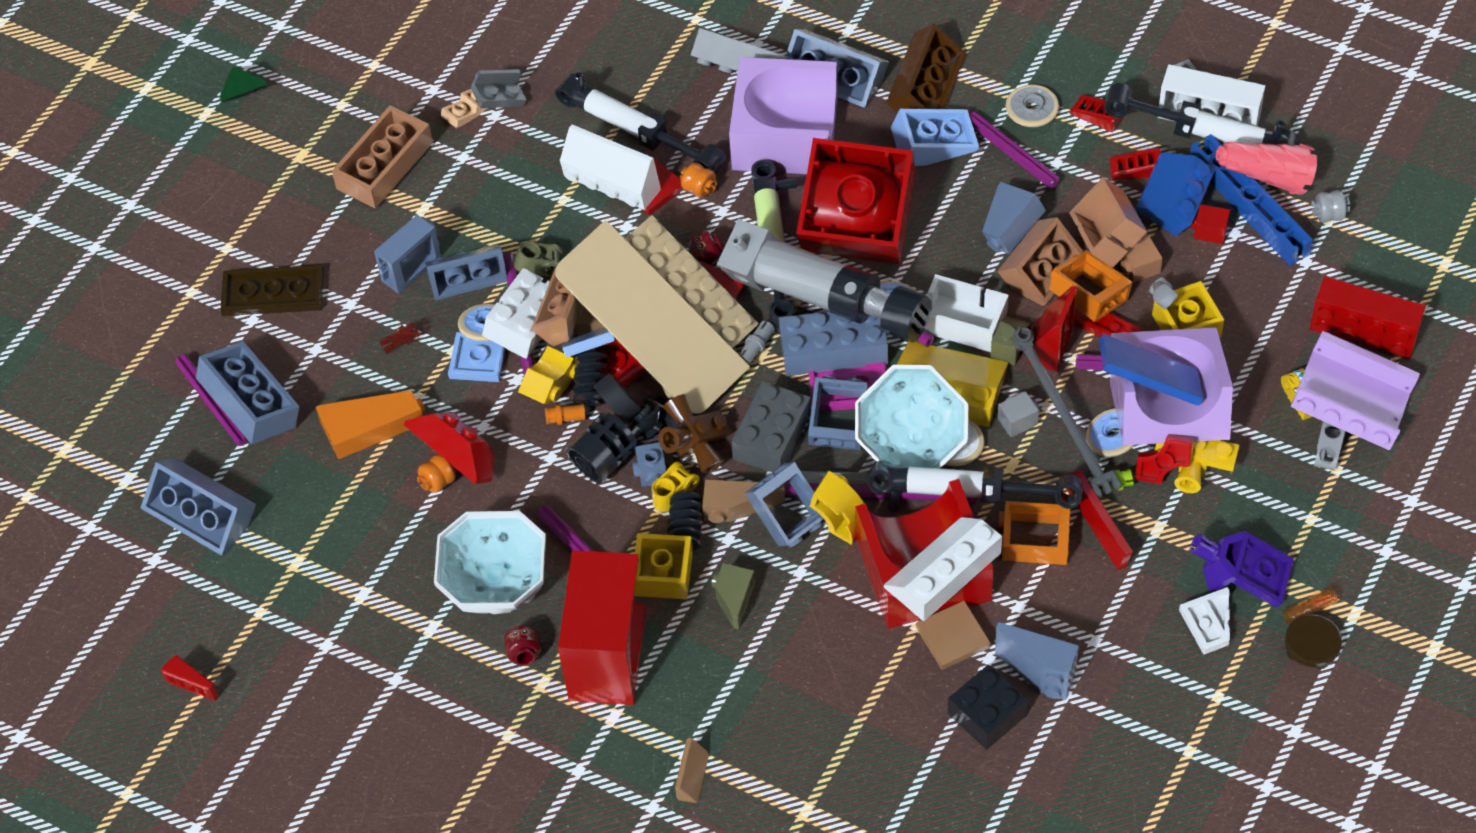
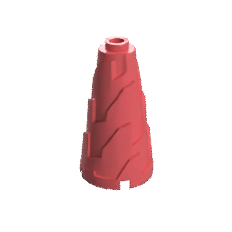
M1230 141L1219 146L1216 151V160L1225 169L1245 174L1247 177L1289 191L1290 194L1303 195L1308 190L1303 189L1305 185H1312L1317 168V155L1310 153L1313 150L1315 151V149L1304 144H1249Z

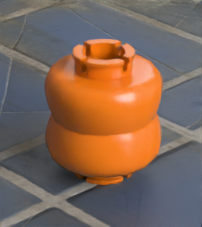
M692 163L682 170L681 174L683 175H680L681 187L685 191L692 192L698 198H704L712 194L716 189V174L713 170L704 168L700 163Z
M435 455L428 462L418 467L417 481L418 483L422 482L419 485L425 491L429 490L437 493L445 485L454 482L456 468L442 456Z

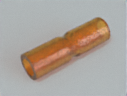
M1328 588L1308 598V600L1301 601L1283 610L1282 615L1285 622L1290 625L1298 617L1319 612L1337 603L1338 598L1332 588Z

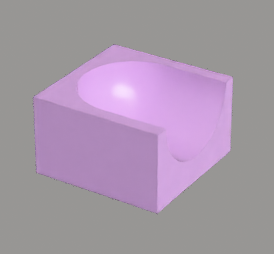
M739 58L729 130L732 170L751 171V167L756 161L769 160L775 165L776 173L807 174L813 138L834 139L838 103L837 62Z
M1217 328L1111 333L1113 338L1198 369L1204 398L1199 406L1110 373V387L1123 445L1164 443L1168 434L1193 438L1194 441L1230 440L1233 385Z

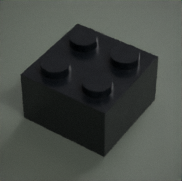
M988 664L948 698V715L987 750L1027 716L1028 700Z

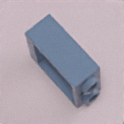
M417 214L374 251L381 281L398 294L427 270L425 262L441 258L440 243L436 235L437 229L430 220H424Z
M832 376L815 377L808 432L809 445L861 450V444L855 439V430L817 426L821 394L860 398L867 391L866 382L855 378L846 381L837 380Z
M795 462L784 463L744 493L778 546L789 545V547H793L803 540L802 535L808 530L812 532L823 525L822 520L824 518L809 507L814 491ZM788 480L810 515L784 533L763 501V498Z

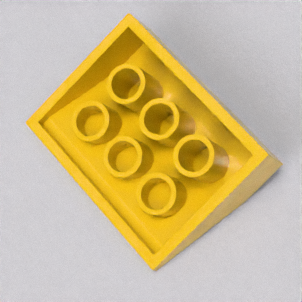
M908 341L897 365H932L969 403L968 420L976 425L990 427L1009 362L932 345L925 347L918 342L912 343ZM938 380L935 381V385L940 388L942 383ZM896 383L893 388L899 389L901 384ZM947 393L946 398L952 400V394Z

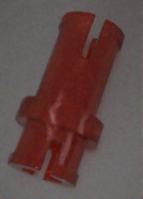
M410 322L406 326L401 325L397 331L379 340L381 346L392 342V344L383 348L386 354L405 343L407 345L411 344L412 339L420 336L418 330L410 333L411 330L416 328L414 323Z

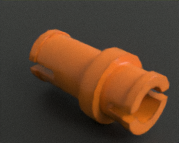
M557 404L554 408H545L546 424L557 423V425H562V422L585 420L584 404L562 407L560 404Z

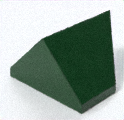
M233 66L228 73L218 99L221 103L259 87H264L267 84L265 80Z

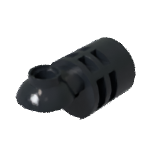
M659 404L642 405L640 407L641 411L629 420L628 426L611 413H601L565 448L568 458L584 476L595 483L601 484L635 450V447L638 446L637 439L641 435L645 439H649L661 429L663 423L659 420Z

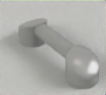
M1163 277L1157 279L1149 289V293L1153 295L1154 301L1163 309L1169 307L1178 295L1172 289L1173 285Z

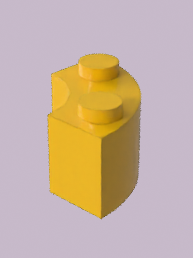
M547 346L540 360L533 367L527 369L518 392L543 404H549L553 401L557 402L574 379V376L577 375L574 372V368L577 365L575 363L576 356L565 357L562 349Z
M828 471L813 494L809 507L825 519L830 533L851 545L856 539L855 506L865 503L848 485V480L844 476Z

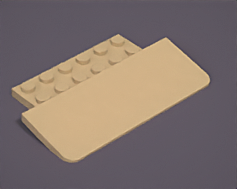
M653 215L646 219L625 239L605 220L556 266L555 275L557 279L673 397L686 394L693 415L702 414L750 368L733 348L759 323Z

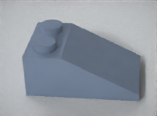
M998 622L996 626L995 654L1040 693H1044L1052 699L1060 698L1066 700L1076 673L1079 646Z

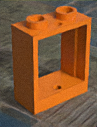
M1085 250L1079 255L1073 256L1063 265L1054 268L1050 276L1049 290L1057 296H1061L1071 286H1076L1075 308L1096 322L1128 301L1132 281ZM1083 275L1104 290L1094 296L1073 280Z
M1006 501L1005 511L999 512V527H1004V534H1000L1002 536V561L1067 565L1070 509L1062 508L1058 504ZM1011 521L1058 524L1057 547L1010 544Z

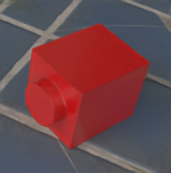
M1200 204L1198 214L1195 215L1190 228L1195 229L1193 239L1224 244L1230 209Z

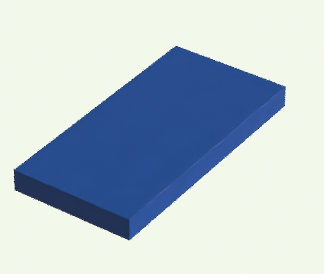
M1102 334L1099 339V346L1105 372L1198 406L1201 404L1204 398L1198 369Z

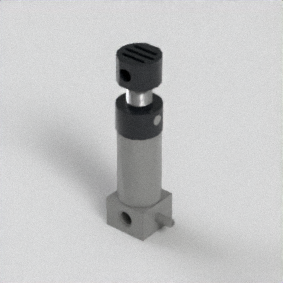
M741 219L737 220L717 263L734 281L763 292L765 287H768L859 324L865 322L869 316L880 319V327L884 332L912 343L920 338L930 319L932 300L927 295L900 285L894 288L891 293L881 290L879 276L850 265H843L779 241L769 230Z

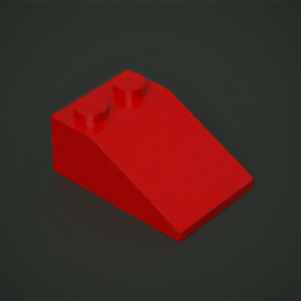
M1071 286L1045 308L1042 317H1037L1034 324V349L1044 367L1052 371H1058L1073 334L1077 296L1076 286Z

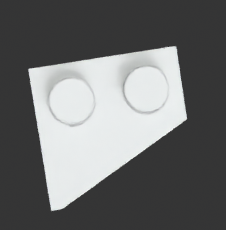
M1228 587L1180 605L1179 611L1203 654L1229 645Z

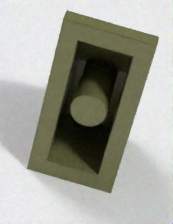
M1011 317L1002 319L991 341V358L1009 362L1008 364L1015 366L1021 350L1014 347L1013 334L1016 330H1021L1023 327L1030 330L1031 323ZM1020 333V335H1019L1020 338H1022V339L1027 338L1026 335H1021V333Z
M722 563L720 572H715L713 576L712 588H715L716 600L733 628L739 629L755 585L754 570Z

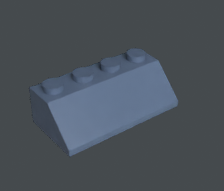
M794 29L786 56L793 58V60L837 62L838 98L863 108L868 106L882 85L890 62L806 29Z
M171 458L155 463L140 508L222 556L228 552L248 528L256 504L180 460Z

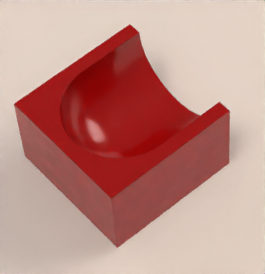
M813 138L796 233L801 249L817 254L900 265L916 173L913 151Z
M959 479L949 481L946 491L934 503L909 515L892 518L879 517L868 511L866 503L855 506L856 541L888 629L920 621L921 619L884 588V584L961 517L974 519ZM989 563L932 615L962 601H965L968 607L992 601L994 569L992 563Z
M572 550L558 643L568 701L634 705L646 616V604L634 603L639 565L638 554Z

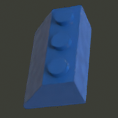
M1161 153L1135 210L1176 237L1192 224L1215 169L1194 155Z

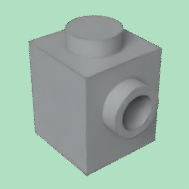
M1026 391L1019 395H1012L1004 402L998 404V420L1010 437L1038 425L1040 407L1035 399L1031 400Z

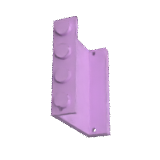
M1322 331L1313 348L1291 407L1390 450L1400 433L1398 427L1409 395L1420 373Z

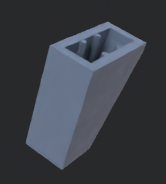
M1000 182L982 230L987 239V245L992 250L1010 254L1046 210L1036 194Z

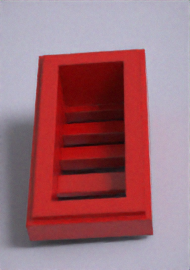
M1081 95L1070 110L1071 115L1111 133L1114 132L1124 118L1107 115L1104 110L1106 100ZM1083 104L1087 105L1084 110L1080 109Z
M1160 148L1110 157L1111 180L1149 178L1161 154ZM1128 164H1133V168H1129ZM1118 165H1123V170L1119 171Z
M174 655L161 668L164 679L168 683L214 701L219 698L214 683L178 655Z

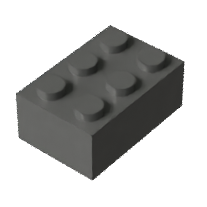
M762 381L731 442L733 460L769 472H773L784 463H788L811 416L810 397Z

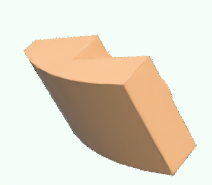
M469 89L461 93L460 101L442 108L441 116L455 128H459L475 119L487 108H480L472 90Z

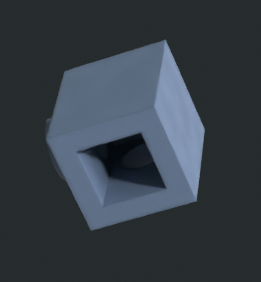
M659 443L635 447L637 461L632 462L635 477H640L642 487L652 486L654 481L666 472L663 451Z

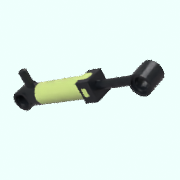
M756 161L751 167L757 225L769 230L779 241L785 242L778 190L797 188V179L777 180L776 167L771 161ZM773 290L775 300L769 306V322L774 326V332L780 334L779 317L794 316V306L789 300L784 298V293Z

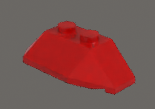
M447 411L405 420L403 425L445 458L446 461L474 484L491 482L495 452L478 435V431L465 425L456 413Z

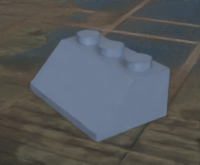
M498 244L425 262L435 300L507 282L503 254Z

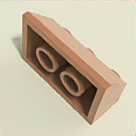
M1057 217L1038 220L997 272L1011 290L1044 306L1055 294L1049 290L1050 276L1054 268L1068 262L1073 256L1082 253L1083 250Z
M555 270L531 327L533 332L552 346L566 343L572 338L574 334L573 329L576 321L582 314L581 309L583 306L557 279Z

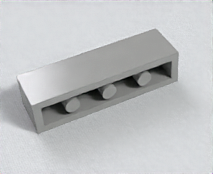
M699 28L691 52V56L698 58L697 63L709 67L711 63L719 65L718 70L732 74L733 70L738 71L740 57L793 60V58Z

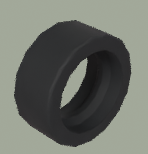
M610 373L594 386L603 400L624 423H627L641 411L635 400Z

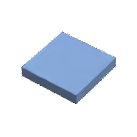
M604 327L572 338L568 342L561 344L565 357H569L613 342L615 339Z
M456 332L448 371L449 379L500 382L506 348L493 341L472 340L461 332Z

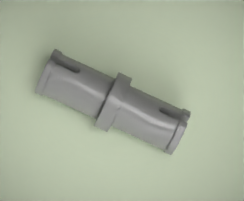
M762 321L753 335H749L745 340V346L738 355L749 366L755 356L764 350L766 341L775 331L774 326L768 321L767 323Z

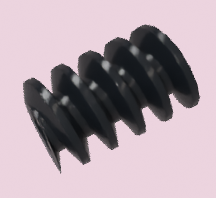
M587 350L578 353L575 357L577 365L574 368V372L577 375L574 376L576 384L573 387V392L576 394L573 396L574 404H584L587 407L601 405L598 399L603 398L594 386L607 375L599 372L601 369L607 368V364L600 362V360L607 359L608 355L606 353Z
M681 491L673 494L670 498L668 535L691 536L692 550L696 551L700 548L701 544L699 539L701 538L700 530L702 524L700 521H702L701 512L703 508L699 502L702 500V497L694 492Z

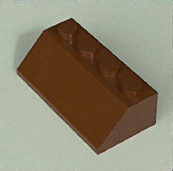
M936 24L914 32L886 104L896 113H898L899 109H944L966 53Z

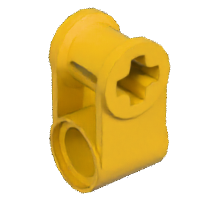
M680 462L673 463L652 484V503L654 508L660 512H668L672 495L681 491L693 492L699 483V476L686 471Z

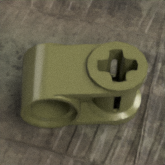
M524 241L519 245L513 265L519 272L525 268L536 275L552 277L556 266L560 262L562 248L556 244Z

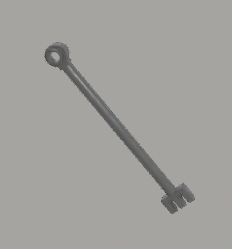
M1025 327L1021 328V330H1016L1013 334V345L1026 354L1092 472L1094 479L1089 480V484L1098 498L1102 497L1099 489L1101 486L1106 495L1111 493L1109 482H1111L1115 490L1120 489L1121 484L1113 470L1104 474L1034 349L1032 331ZM1021 333V335H1026L1028 337L1022 339L1019 337V335Z

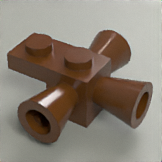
M686 394L678 395L665 403L663 408L678 426L664 427L660 431L658 439L661 448L667 453H673L677 450L680 457L695 453L701 474H707L721 466L724 460L709 444L711 441L726 438L732 433L721 412L715 411L693 416Z

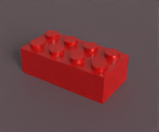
M1324 276L1315 300L1309 330L1316 331L1319 334L1324 331L1347 342L1387 352L1396 357L1410 359L1419 334L1426 305Z

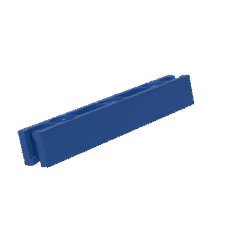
M1211 134L1205 137L1203 150L1199 148L1201 147L1199 142L1191 145L1190 155L1198 157L1215 169L1210 183L1289 266L1298 262V250L1302 252L1304 258L1310 255L1313 239L1254 178L1225 169L1224 166L1219 164V161L1216 160V151L1222 145Z

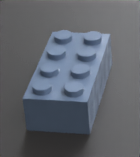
M830 312L779 317L780 341L786 376L809 374L810 371L818 373L868 367L865 364L881 362L888 364L886 333L881 329L880 319L869 316L865 322L859 324Z
M243 341L199 356L196 379L251 444L296 428L299 405Z

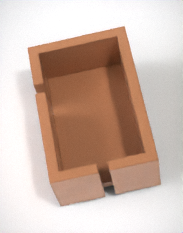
M1104 177L1069 212L1091 254L1112 268L1125 257L1128 252L1127 248H1132L1147 233L1124 190Z

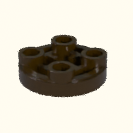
M1310 614L1298 617L1289 625L1285 636L1287 656L1304 666L1316 667L1318 669L1327 668L1339 655L1342 645V637L1338 627L1331 620L1320 615Z

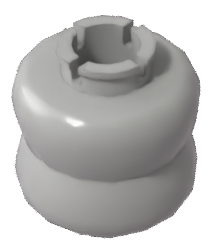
M1335 190L1330 193L1320 192L1316 195L1315 201L1311 203V207H1315L1312 208V214L1314 217L1317 216L1321 223L1332 220H1344L1346 212H1350V206H1347L1350 204L1349 198L1345 197L1341 190Z

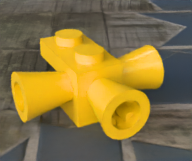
M1221 440L1194 441L1192 463L1188 467H1179V474L1174 482L1176 488L1185 493L1199 492L1201 489V477L1205 478L1207 466L1233 472L1239 445ZM1156 443L1155 451L1161 448L1164 443Z

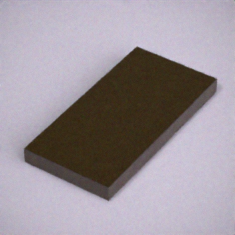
M323 265L223 271L221 315L235 316L322 310Z

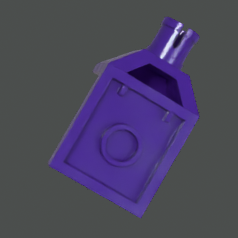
M1246 531L1224 537L1217 542H1213L1201 533L1195 536L1191 542L1193 547H1190L1189 551L1205 560L1203 571L1209 591L1213 593L1232 582L1274 607L1283 604L1294 560L1292 557Z

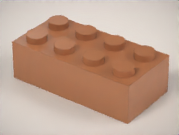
M390 105L332 170L336 189L376 209L433 143L429 124Z

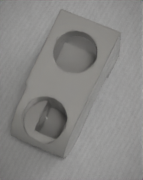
M1323 421L1314 466L1335 471L1345 431L1338 428L1339 430L1330 429L1328 427L1333 425Z

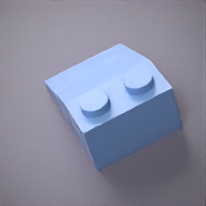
M899 109L891 126L897 149L912 150L915 166L930 165L972 153L979 149L968 110Z

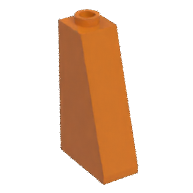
M411 390L316 406L319 421L338 460L408 431L409 429L403 425L405 420L421 417L426 412L420 398L416 399Z

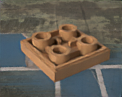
M965 601L942 610L925 621L916 622V629L941 670L990 648V641Z

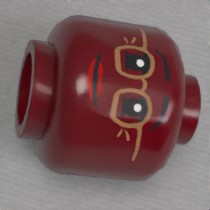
M705 231L688 241L689 250L687 251L698 262L702 261L709 265L719 261L724 250L717 234H712L709 231Z
M518 625L506 633L504 645L506 656L510 662L520 666H527L539 658L541 655L540 638L533 627Z

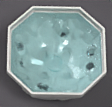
M894 364L856 401L855 439L877 462L884 460L892 465L941 468L968 442L969 403L932 365Z
M520 511L465 512L437 537L434 584L453 604H456L464 612L500 614L516 610L521 604L531 601L543 585L546 535Z

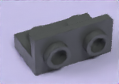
M519 69L480 70L476 72L471 90L480 108L524 107L526 98L518 84L521 77Z

